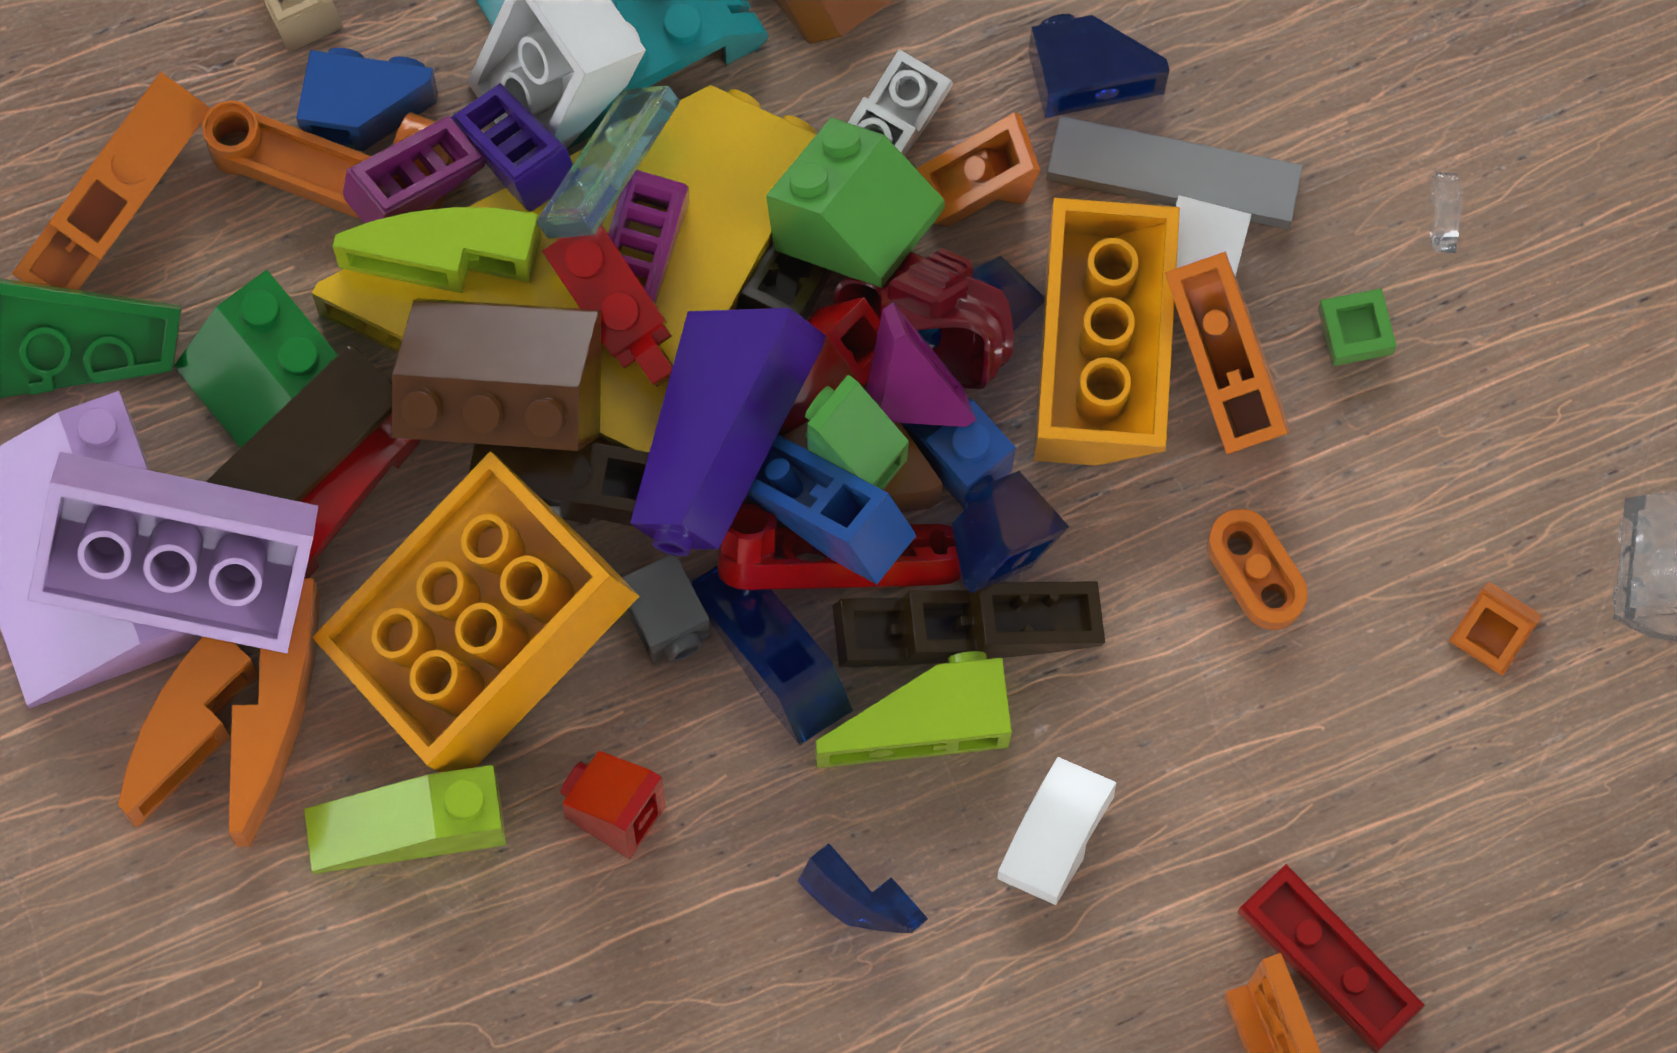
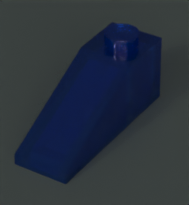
M718 565L690 582L709 618V622L767 706L799 745L854 711L834 663L772 589L745 590L731 587L720 579L717 572Z

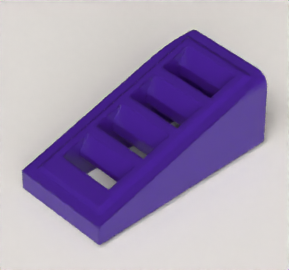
M501 83L450 117L486 159V165L528 211L535 210L577 179V172L566 147ZM504 113H507L508 116L484 133L481 131L482 128Z

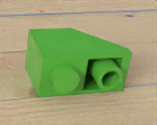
M847 375L836 390L830 386L825 387L808 408L805 418L809 420L808 429L805 434L808 451L881 490L885 489L906 463L908 439L860 383L851 376Z

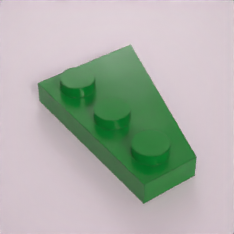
M0 278V398L29 393L34 395L51 392L58 388L94 382L99 384L172 371L175 362L182 306Z

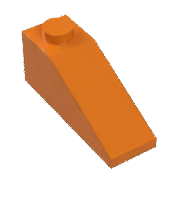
M1226 251L1165 272L1226 454L1290 433L1291 429L1273 376Z

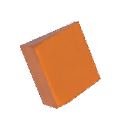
M1487 582L1449 639V642L1503 676L1542 616L1495 584Z

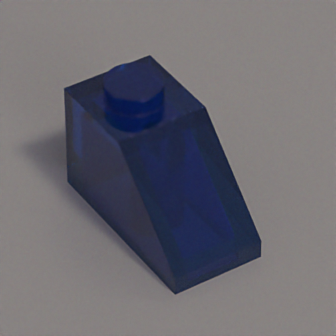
M1071 14L1054 15L1043 20L1038 26L1031 28L1028 52L1045 118L1163 95L1165 93L1170 71L1167 59L1093 15L1078 18Z
M1020 471L996 480L992 475H988L975 484L964 496L963 501L968 507L952 523L963 584L971 593H974L1032 568L1069 528L1068 524Z

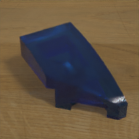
M829 843L809 858L798 879V883L818 903L849 926L885 932L913 933L928 920L925 914L892 877L872 892Z

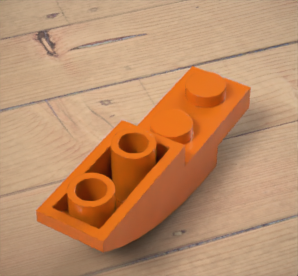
M160 71L11 274L23 282L79 290L200 126L210 107Z

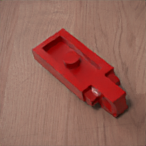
M593 215L542 250V253L580 309L602 310L601 341L610 355L617 358L624 369L637 361L652 385H656V387L669 380L673 364L660 346V344L672 337L665 326L668 322L600 220Z

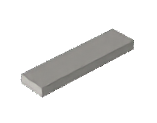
M1059 116L1046 180L1176 206L1178 195L1252 214L1250 222L1289 229L1303 165Z

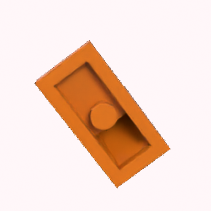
M1015 112L916 168L943 197L945 209L936 219L935 224L947 227L997 199L1019 205L1025 203L1040 172V167L1022 116Z

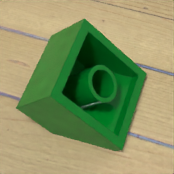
M266 269L215 307L174 367L238 447L241 448L334 360L338 354Z

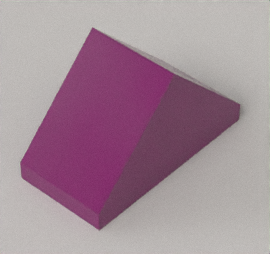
M894 303L884 308L866 388L872 399L892 422L967 427L976 421L965 389Z

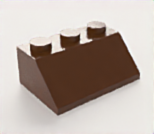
M420 298L413 300L392 374V438L579 451L600 437L602 310Z

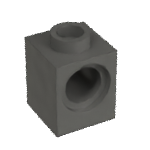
M670 554L622 577L640 596L626 611L653 664L666 657L669 662L681 661L695 654L704 646L702 640L710 637L709 618L677 556Z

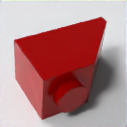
M599 750L589 765L580 761L573 768L560 791V794L566 797L562 803L565 818L628 859L632 858L666 807L663 780L660 775L650 769Z

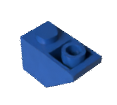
M331 48L328 52L310 50L296 116L298 127L303 131L348 148L365 151L398 129L408 113L413 112L419 115L436 103L438 90L433 68L425 67L422 62L409 57L398 56L390 58L389 61L364 58L359 52L347 48Z

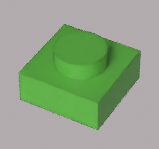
M1382 288L1320 301L1318 312L1332 366L1394 354L1397 345Z

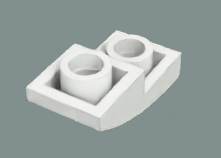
M899 49L869 98L863 97L848 123L885 135L906 156L945 99L953 83L951 79Z
M1057 757L1010 844L999 868L997 879L1057 905L1084 859L1086 843L1114 798L1116 782Z

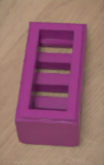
M448 115L347 169L343 196L364 224L413 211H423L484 168L486 159ZM440 144L454 163L447 166L432 148ZM419 159L431 175L425 177L414 164V161ZM395 174H398L408 186L406 189L403 190L393 179Z
M628 169L608 234L620 252L622 246L654 255L652 263L626 255L623 256L636 276L647 279L645 289L656 304L689 205V187L678 181L636 169ZM637 201L662 207L668 210L667 212H664L661 210L637 204ZM633 221L660 229V237L628 229L630 222Z

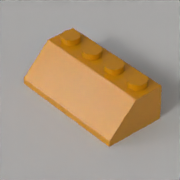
M1054 198L1049 223L1033 461L1097 466L1165 451L1174 319V299L1165 272L1177 268L1180 207Z

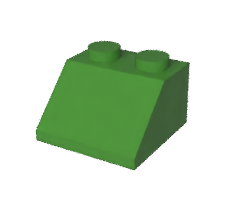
M832 117L766 195L775 251L881 288L945 209L943 197L885 135Z

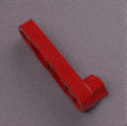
M745 503L740 506L718 549L717 572L720 579L727 585L745 590L945 585L959 580L964 575L968 541L962 532L948 525L909 524L916 537L879 583L875 584L833 561L788 527H777V520L774 514L763 511L757 504ZM810 553L824 556L826 559L812 562L800 560L796 556Z

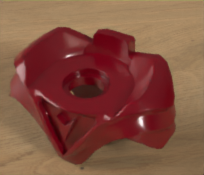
M943 248L926 258L910 252L882 288L855 278L843 280L835 288L834 304L865 297L881 320L883 309L894 303L917 332L918 330L940 328L941 340L939 345L927 344L964 388L984 389L995 378L999 368L1009 361L1013 352L1012 314L1007 297L1000 289L972 278L973 266L969 259Z

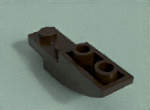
M589 443L579 451L473 444L468 474L491 451L548 506H560L562 519L588 524L592 518L632 526L630 522L649 452L597 443Z

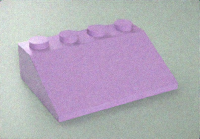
M119 391L58 412L0 446V629L29 709L188 651L203 637L27 601L49 484L59 452L150 470L131 414Z

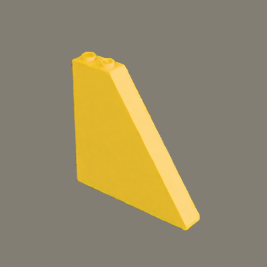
M709 85L570 155L577 172L576 181L535 210H526L507 188L469 206L501 208L538 214L541 240L530 283L468 270L463 292L458 293L343 269L319 281L313 289L312 296L318 314L399 353L413 300L417 298L580 309L542 253V250L593 215L600 220L609 233L628 169H636L684 183L689 187V205L656 301V306L668 322L665 326L672 335L671 338L660 344L672 364H674L688 311L735 310L737 308L741 290L773 241L766 195L816 136V131L810 124L798 117L785 115L782 119L761 109L759 102L745 92L736 89H730L728 92ZM637 201V204L643 206H647L664 212H667L668 210L662 207ZM633 221L630 222L628 228L656 237H660L661 234L660 229ZM622 246L621 249L623 255L652 263L654 258L652 254ZM637 276L645 288L647 279ZM602 341L600 437L591 443L650 452L669 380L658 387L652 385L637 361L624 369L617 358L610 355Z

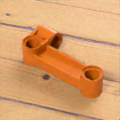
M228 100L219 102L206 113L202 123L203 136L212 161L218 169L226 174L250 177L360 219L343 196L346 171L371 156L253 112L249 106L239 101ZM413 112L408 113L397 131L393 145L437 121ZM240 130L248 133L245 140L238 145L227 146L220 143L224 135L231 131ZM440 144L432 148L447 166L454 163ZM419 159L414 161V164L425 177L431 175ZM398 174L393 176V179L403 190L408 187ZM446 195L424 210L440 209Z

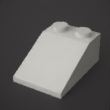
M505 0L467 83L478 98L501 83L567 149L628 85L646 49L641 44L636 29L624 20L611 0ZM507 113L495 119L494 122L497 124L508 116Z

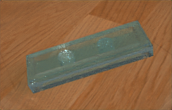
M669 85L622 90L538 217L539 219L536 223L547 238L586 236L596 233L680 102Z

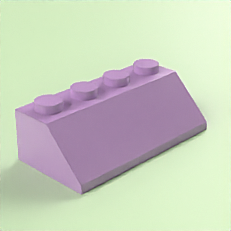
M59 452L49 484L27 601L287 654L313 541L318 506Z

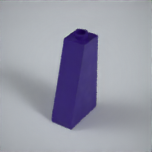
M791 308L687 312L630 522L632 526L653 539L652 546L657 550L675 556H688L691 549H719L823 348L826 335Z

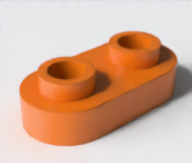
M1234 509L1219 516L1214 522L1207 540V551L1213 565L1251 622L1268 630H1280L1289 627L1300 617L1307 602L1308 591L1303 576L1270 525L1261 515L1247 509ZM1233 538H1241L1248 543L1250 551L1245 555H1236L1230 551L1227 542ZM1266 591H1276L1283 597L1284 605L1279 608H1270L1264 604L1261 595Z

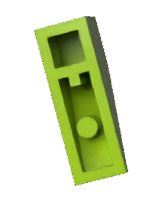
M980 651L962 652L948 658L949 663L937 664L816 740V767L826 768L1009 748L1012 729L1003 658L987 659L986 653Z
M493 765L427 774L304 808L313 874L507 845L499 783Z

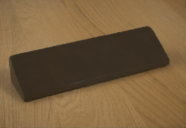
M349 345L206 482L301 502L392 414V384L353 345Z

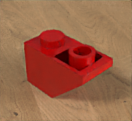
M865 297L819 308L807 320L825 334L826 337L823 348L779 431L780 435L788 434L808 421L805 418L806 412L817 395L825 387L830 386L836 390L847 375L859 382L861 386L868 381L881 320Z

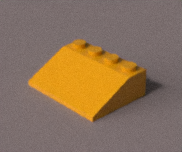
M490 451L312 638L423 762L441 773L477 767L640 596L600 554L499 457Z

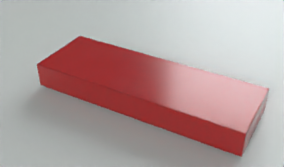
M1287 864L1239 908L1238 913L1277 953L1282 954L1283 959L1375 1053L1383 1048L1424 1008L1425 1004Z

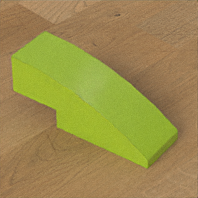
M451 207L413 211L370 221L335 234L332 247L338 266L341 269L462 293L468 270L530 283L541 240V231L537 213L501 208Z

